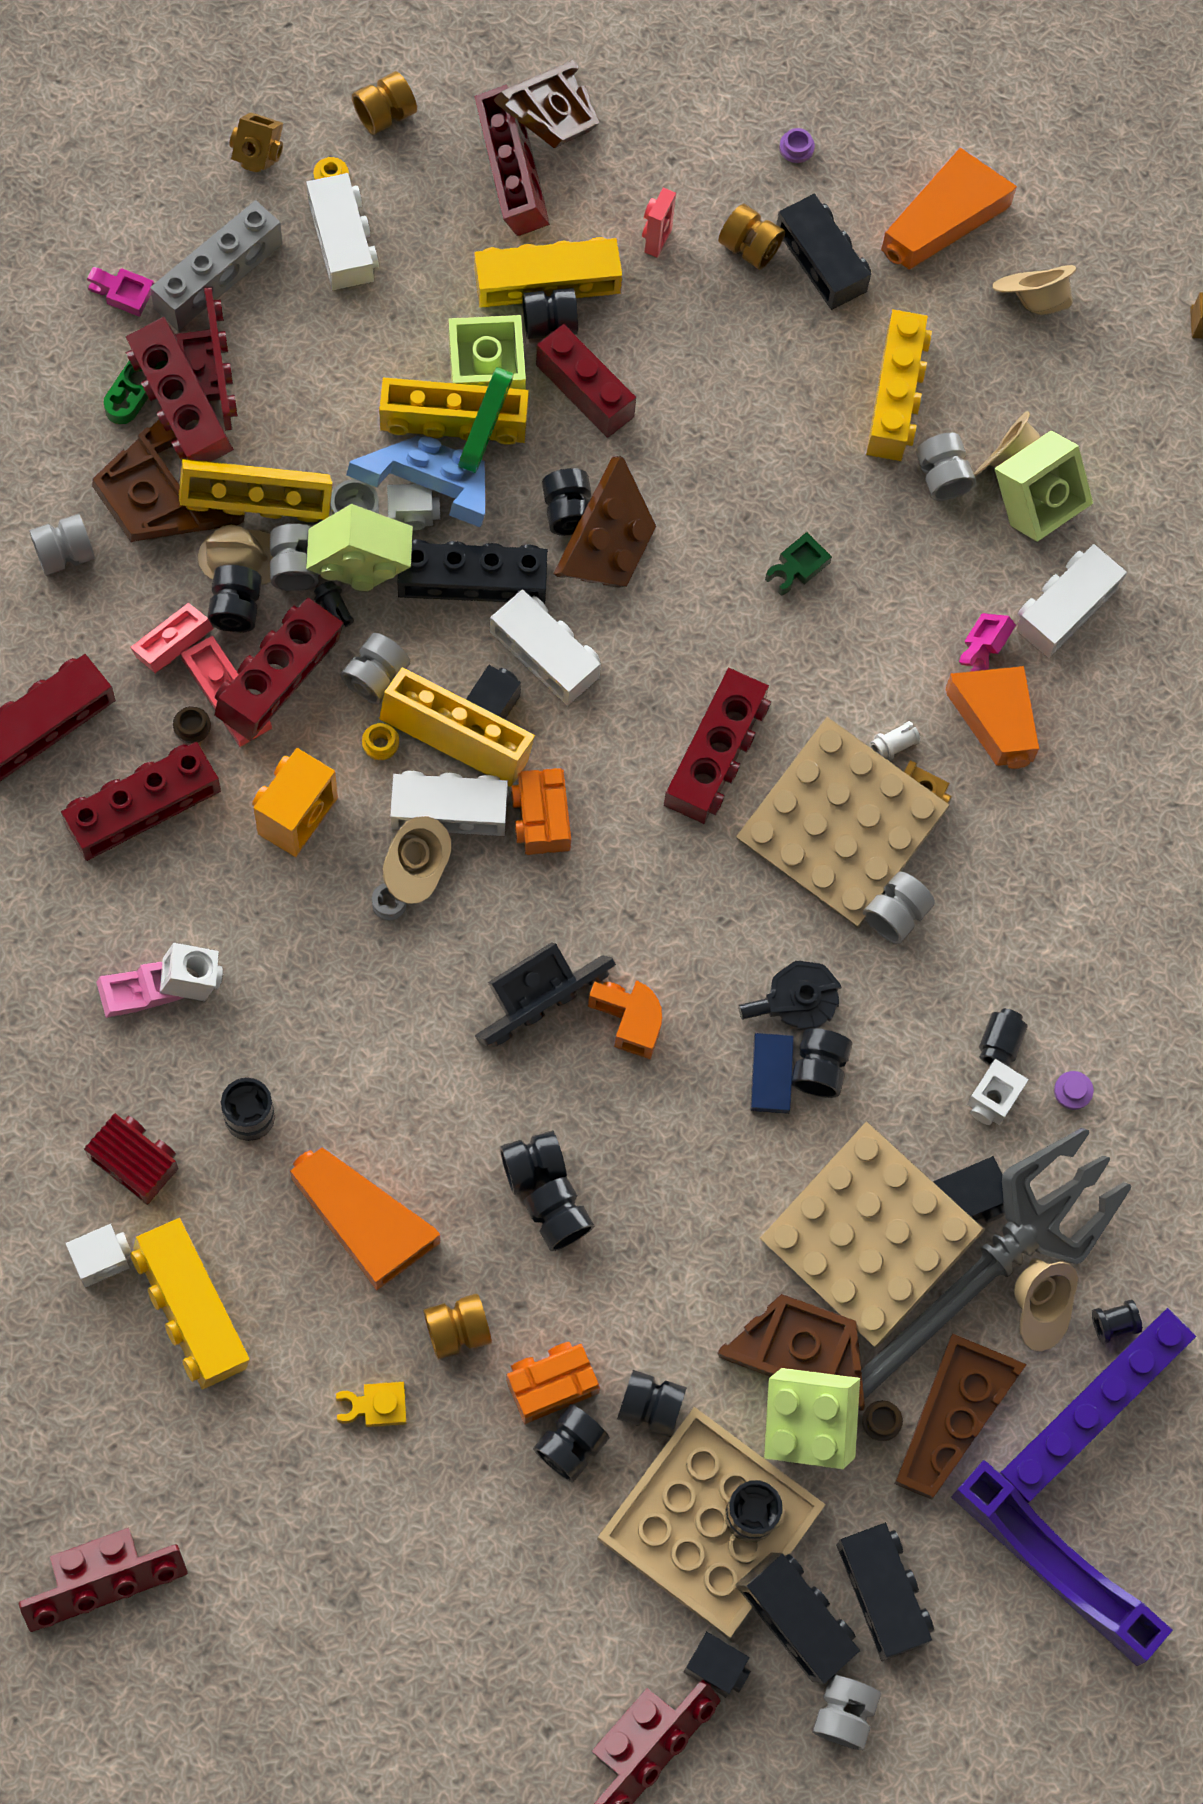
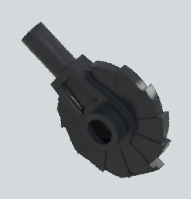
M794 961L773 976L770 993L766 995L765 999L738 1005L739 1014L742 1020L769 1014L770 1017L780 1016L782 1018L781 1022L797 1027V1030L818 1029L827 1020L830 1022L833 1018L836 1007H839L837 990L841 989L842 986L825 965L806 961Z

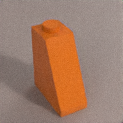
M1024 666L951 673L946 685V694L996 766L1008 765V768L1019 769L1033 762L1038 753L1039 744Z

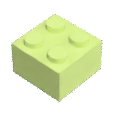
M521 315L449 318V352L452 383L488 386L496 367L514 373L510 388L526 390Z
M1049 431L994 468L1010 525L1037 542L1093 504L1079 445L1053 431Z
M350 504L309 528L306 569L321 574V577L324 579L338 580L350 584L355 590L369 591L411 567L413 526Z
M781 1368L772 1375L768 1383L764 1458L844 1469L855 1459L860 1378Z

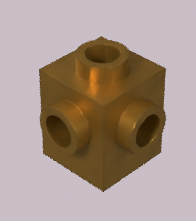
M251 112L241 117L238 127L233 129L230 137L229 146L233 148L231 160L240 162L242 168L252 172H261L272 166L274 162H278L283 151V142L280 141L283 123Z

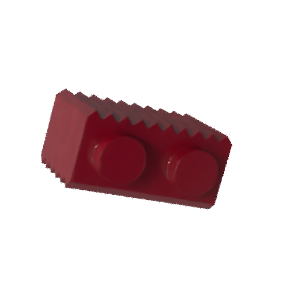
M115 1113L101 1127L89 1144L85 1146L84 1151L92 1162L148 1205L179 1169L177 1162L173 1159L176 1153L160 1139L154 1144L143 1135L146 1129L128 1115L123 1120Z

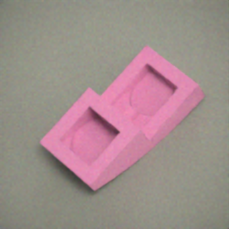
M162 962L143 964L137 971L100 976L96 982L106 1018L142 1011L174 1002L184 997L160 993Z

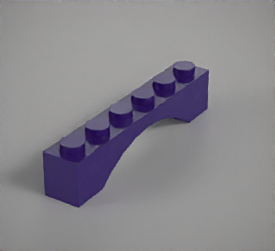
M1167 1307L1000 1474L1029 1503L1197 1336Z
M985 1460L976 1467L951 1496L955 1502L1136 1666L1148 1661L1173 1631L1143 1602L1113 1583L1067 1545L1038 1516L1018 1490Z

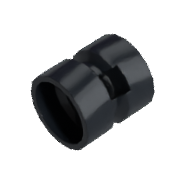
M574 288L553 290L551 296H547L543 291L523 293V316L527 339L546 338L551 331H555L563 324L574 335L578 334V312Z
M567 468L551 472L542 480L544 500L548 505L549 529L553 534L559 536L573 535L591 497V487L587 472L577 468Z
M223 565L214 570L212 593L214 596L210 598L207 615L213 627L223 631L238 633L249 632L255 628L258 609L255 602L259 600L262 576L257 571L239 565Z
M806 1029L803 1032L799 1054L804 1059L798 1060L795 1064L791 1080L792 1086L799 1091L818 1097H838L841 1093L845 1077L841 1067H845L846 1062L849 1061L853 1045L852 1041L846 1036L830 1030Z
M249 1077L236 1079L228 1084L222 1093L220 1103L225 1125L230 1133L238 1139L245 1141L258 1140L267 1135L273 1127L275 1112L271 1093L266 1085L257 1079Z
M553 1130L532 1136L528 1144L518 1140L500 1145L504 1170L514 1195L535 1189L539 1181L547 1184L553 1180L567 1177L562 1151Z
M562 1177L545 1184L532 1192L523 1201L532 1220L535 1223L543 1224L539 1232L550 1251H556L574 1243L595 1227L584 1206L575 1205L578 1195L567 1177Z
M633 1370L617 1420L635 1426L647 1422L650 1431L671 1437L687 1387L666 1380L661 1385H658L654 1376Z
M570 1404L556 1420L557 1430L547 1431L534 1446L533 1450L555 1472L573 1483L587 1467L586 1457L588 1455L596 1456L610 1437L587 1413Z
M750 1480L739 1485L732 1493L725 1509V1522L729 1531L736 1538L745 1542H758L767 1538L779 1523L783 1512L782 1500L778 1491L770 1484L761 1480Z

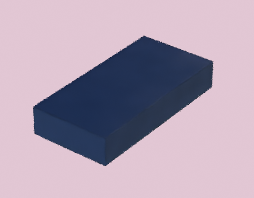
M755 1033L750 1111L789 1114L794 1036Z

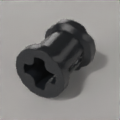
M1133 1300L1124 1301L1122 1306L1104 1311L1101 1308L1092 1310L1093 1325L1097 1337L1102 1344L1109 1343L1111 1338L1130 1332L1133 1334L1142 1333V1320Z

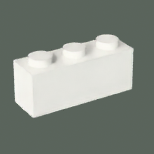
M348 173L306 181L308 202L332 290L374 282L373 268L379 267L375 247H368L366 238L370 237L367 217H360L358 208L362 207V201L358 186H351Z
M1095 544L1085 553L1078 551L1067 563L1066 568L1068 570L1061 577L1057 574L1052 576L1042 588L1044 594L1038 600L1029 599L1018 612L1021 618L1016 631L1048 658L1120 588L1127 572Z
M522 589L490 617V633L567 706L599 679L601 667L599 656L591 647L587 645L583 647L574 639V634L567 624L560 620L558 622L555 621L548 614L547 607L538 597H530Z
M405 771L402 774H393L390 814L391 829L399 830L406 821L414 817L429 816L438 820L447 829L448 833L505 836L508 780H500V778L493 775H482L478 779L462 778L461 775L456 773H443L440 777L425 776L418 771Z

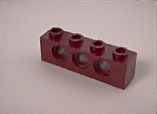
M505 84L476 95L474 98L503 220L516 236H521L546 227L550 223L527 128L494 101L501 91L509 88Z
M165 317L127 335L125 338L131 350L127 351L126 355L136 372L142 369L146 380L142 381L141 384L150 401L158 400L162 409L156 413L166 432L173 429L177 439L171 443L180 460L212 462L233 451L234 449ZM168 361L164 368L154 370L159 362ZM183 390V394L178 399L169 400L174 392ZM199 420L195 428L185 430L189 422Z
M308 597L299 607L293 605L282 619L281 623L283 625L277 632L271 630L264 637L259 647L261 650L256 656H247L238 668L237 673L239 675L232 683L226 680L215 695L217 705L214 716L249 741H252L339 641L344 622ZM298 639L303 641L305 644H297L292 640ZM270 664H277L283 669H275ZM254 689L259 691L261 694H251L247 690Z
M728 667L665 793L663 806L705 824L710 813L715 816L717 815L725 798V795L720 792L725 782L733 783L741 763L736 762V759L741 750L746 753L748 752L756 735V732L751 729L756 719L763 721L769 710L771 701L766 699L769 685ZM738 712L743 715L744 719L734 721L726 714ZM723 743L729 750L717 752L711 745ZM707 774L713 781L703 784L697 781L695 776Z

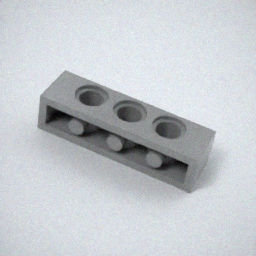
M257 200L253 201L150 287L154 309L162 317H165L177 331L181 330L207 308L204 288L212 287L213 300L218 299L283 244L280 221Z

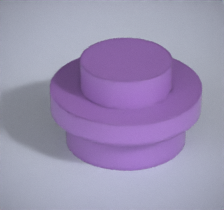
M794 128L785 133L779 145L781 155L793 163H802L810 159L815 147L811 135L801 128Z
M1069 1071L1062 1074L1054 1086V1094L1057 1101L1063 1107L1071 1110H1078L1087 1106L1094 1093L1091 1080L1085 1074L1078 1071Z

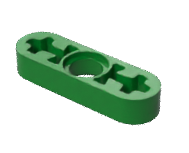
M130 361L121 371L103 401L107 418L115 424H127L134 420L149 398L142 385H135L130 382L131 375L136 372ZM168 361L159 362L154 370L164 368ZM126 389L130 393L126 399L128 409L121 407L118 411H115L114 403L121 404L124 401Z
M496 367L464 446L458 467L473 473L477 472L510 389L514 373Z

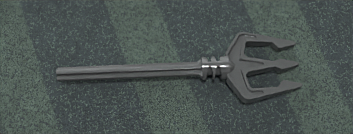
M1080 1128L1012 1165L1003 1173L1005 1218L1008 1221L1002 1229L1004 1237L995 1234L992 1238L994 1247L985 1243L980 1249L982 1252L981 1259L861 1369L864 1399L994 1278L1000 1275L1009 1277L1013 1273L1012 1262L1022 1265V1253L1031 1256L1034 1252L1073 1264L1081 1263L1086 1259L1131 1190V1185L1123 1182L1099 1196L1098 1212L1071 1238H1068L1059 1230L1061 1221L1083 1190L1096 1184L1108 1165L1110 1157L1101 1156L1078 1168L1071 1181L1039 1200H1036L1030 1183L1058 1156L1074 1157L1089 1135L1088 1129Z

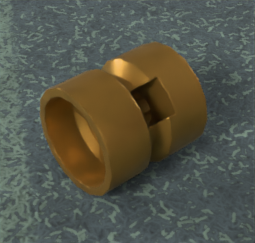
M397 71L379 79L377 87L369 84L352 94L355 111L362 124L372 135L389 128L392 125V119L400 122L417 112V103L413 92L405 78Z
M743 203L732 212L725 222L718 242L735 254L743 252L742 258L761 270L779 250L785 237V231L770 220L761 222V215Z
M477 1293L460 1298L459 1301H456L455 1307L452 1310L445 1303L423 1309L430 1339L438 1360L459 1354L461 1344L463 1343L469 1348L474 1347V1349L492 1344L485 1312Z

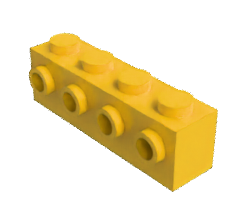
M596 237L589 241H558L554 244L538 246L524 244L518 248L507 249L491 247L483 251L474 252V272L479 308L522 304L523 293L543 291L547 296H551L553 290L574 288L576 298L621 294L622 269L617 238L606 239Z
M892 309L886 334L866 455L902 461L906 445L913 446L917 425L910 424L911 415H918L922 393L915 392L917 382L923 383L927 362L921 361L922 351L928 352L932 331L926 330L927 315Z
M383 377L379 407L380 431H388L394 435H405L407 433L424 434L432 438H441L443 436L460 437L467 441L488 386ZM509 389L490 440L506 445L515 444L516 442L525 443L529 390Z
M182 459L179 502L180 505L186 506L187 509L194 511H208V508L222 509L223 512L233 515H244L245 512L260 513L262 517L272 519L292 516L304 522H318L319 519L325 520L329 517L332 493L330 474Z
M403 667L384 692L379 720L486 775L496 776L500 780H508L507 785L509 787L514 784L518 778V773L528 763L535 737L534 734Z
M180 1217L136 1236L133 1246L134 1251L130 1253L132 1262L140 1275L145 1273L151 1287L148 1288L149 1297L156 1310L163 1309L169 1321L165 1323L167 1334L174 1346L180 1344L186 1356L182 1362L189 1379L192 1382L197 1380L203 1390L246 1370L250 1358Z

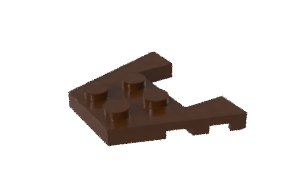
M159 418L150 428L146 427L138 435V439L126 451L123 449L92 479V487L130 542L217 529L222 526L243 523L245 515L228 514L223 512L222 509L208 508V511H194L180 505V485L158 455V453L172 447L171 442L175 441L177 437L173 429L166 432Z

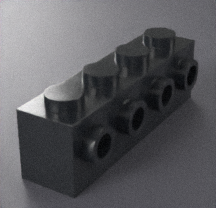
M415 539L412 540L411 567L402 571L397 576L398 598L508 602L523 589L530 597L536 596L545 604L548 549L539 548L531 544L521 545L520 547H503L497 543H486L482 546L466 545L459 541L432 544L424 540Z

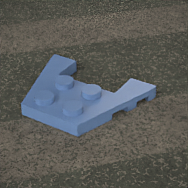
M415 436L349 462L346 476L378 487L388 474L396 475L455 498L449 516L477 527L482 526L485 516V461L481 460L476 473L460 468L458 463L463 452L461 449L454 450L441 445L440 441L432 437Z

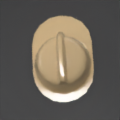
M1067 265L1045 271L1013 274L995 281L993 289L1004 293L1015 292L1023 306L1033 313L1040 315L1051 314L1068 309L1072 305L1073 299L1069 277L1076 272V266Z
M1029 411L1024 412L1016 420L1002 439L998 448L975 471L974 476L981 473L988 465L993 467L999 466L1041 438L1039 433L1028 422Z
M227 525L215 530L201 544L198 553L199 566L210 579L213 580L214 570L217 567L239 565L257 571L262 576L261 585L271 582L270 561L273 557L270 552V533L248 530L237 525Z
M429 816L414 817L406 821L391 840L382 868L383 878L388 891L399 901L407 904L420 903L429 898L437 886L451 854V838L447 829L438 820Z
M1032 1259L1028 1268L1021 1273L1015 1283V1298L1022 1309L1020 1334L1024 1344L1031 1350L1042 1352L1051 1349L1067 1332L1078 1283L1076 1269L1069 1263L1056 1262L1048 1264L1040 1259Z

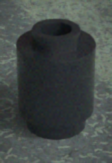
M1006 1008L1001 1009L1000 1012L991 1013L979 1045L981 1050L979 1058L983 1062L991 1065L997 1059L1009 1067L1010 1062L1016 1060L1028 1025L1022 1020L1023 1016L1020 1013Z

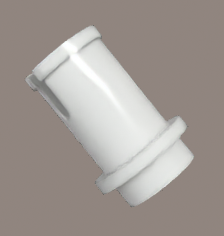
M908 721L885 735L881 733L875 735L874 740L870 742V748L888 761L894 759L895 754L920 742V735L916 727L909 730L913 727V723Z

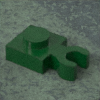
M806 532L780 553L779 560L783 564L771 566L767 570L765 580L770 582L774 577H782L785 582L779 586L778 593L781 596L785 595L791 590L794 579L798 578L805 585L831 563L832 556Z

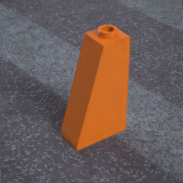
M960 147L885 232L881 250L891 262L902 264L910 270L1007 210L1012 204L1017 186Z
M323 1147L315 1153L309 1150L293 1162L294 1168L290 1170L292 1181L376 1290L380 1289L440 1244V1234L436 1228Z

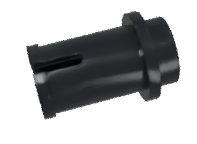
M334 581L325 582L314 590L316 595L314 598L315 602L321 604L322 608L339 620L341 618L345 627L350 626L354 622V618L350 615L340 595L342 589L340 586L335 585Z

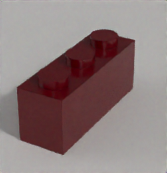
M565 324L537 344L536 366L607 438L634 418L636 396Z

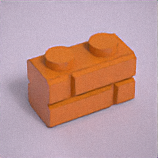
M553 768L542 771H521L518 773V785H511L513 808H520L521 820L515 821L517 843H524L525 854L527 855L570 851L571 831L564 770Z
M565 1342L548 1350L550 1356L535 1362L533 1357H528L511 1365L513 1372L506 1374V1381L524 1425L566 1408L570 1404H576L599 1394V1383L582 1344L572 1347L570 1342Z

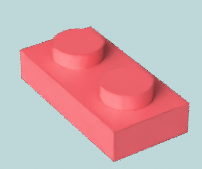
M664 187L657 200L651 198L644 213V219H647L642 233V237L646 239L645 253L658 258L672 231L676 193Z
M187 603L130 648L135 657L156 674L163 667L170 664L180 653L197 643L214 628L205 615Z

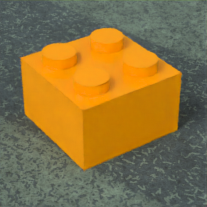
M296 747L290 757L284 756L280 760L274 771L276 777L268 787L262 786L252 802L258 835L294 857H297L338 799L335 770Z

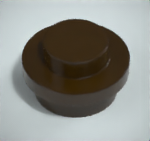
M185 707L173 719L174 733L185 743H195L204 740L211 729L208 714L198 707Z
M879 1400L871 1403L866 1408L862 1417V1425L867 1435L872 1439L889 1441L895 1438L901 1431L903 1417L895 1404Z

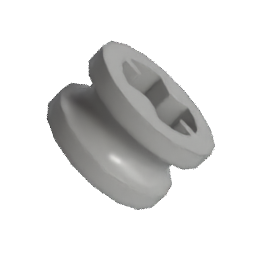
M383 883L373 892V911L383 920H395L403 915L407 903L396 900V907L394 909H389L387 905L380 906L378 902L383 903V895L389 894L391 898H395L388 891L386 884Z

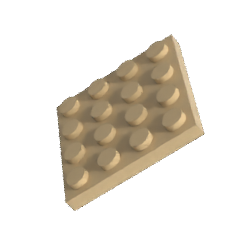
M826 717L736 838L859 928L865 920V915H863L864 909L877 895H884V887L898 872L902 871L948 810L949 804L829 717Z
M866 1121L760 1239L841 1316L855 1320L857 1331L874 1347L878 1348L985 1229Z
M693 1407L600 1533L597 1540L726 1638L730 1639L752 1608L735 1584L771 1552L783 1553L785 1556L791 1554L826 1504L704 1413ZM750 1480H761L770 1484L778 1491L782 1500L783 1512L779 1523L767 1538L758 1542H745L736 1538L729 1531L725 1522V1509L732 1493L739 1485Z

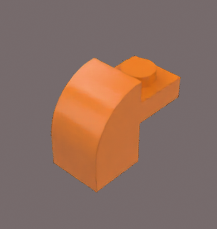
M637 980L631 994L626 993L622 986L612 982H604L603 984L594 982L589 995L588 1007L622 1018L616 1034L614 1047L651 1060L662 1024V1008L655 993L648 986Z

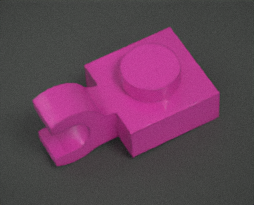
M93 267L87 278V281L91 282L88 287L89 291L100 295L107 294L106 302L108 305L138 317L141 316L151 296L150 287L154 284L153 280L120 268L117 276H114L100 268Z
M982 613L964 641L969 648L963 652L959 663L965 666H973L970 672L988 670L989 654H999L1016 626L1010 616Z

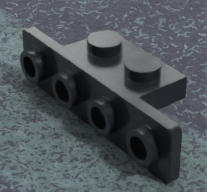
M551 942L487 982L506 1016L475 1035L477 1041L486 1046L492 1044L493 1047L503 1044L513 1036L512 1030L522 1024L530 1026L538 1022L545 1016L544 1010L555 1003L557 1006L568 1003L577 996L576 990L588 983L589 986H592L594 982L599 983L609 976L608 970L616 965L612 957L602 955L573 973L557 944Z

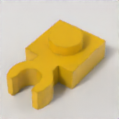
M404 1382L364 1384V1396L358 1397L350 1391L336 1393V1401H349L353 1406L349 1413L337 1414V1422L348 1424L355 1421L358 1416H365L366 1427L407 1424Z

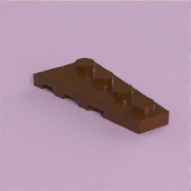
M952 1333L894 1484L932 1500L1027 1364Z

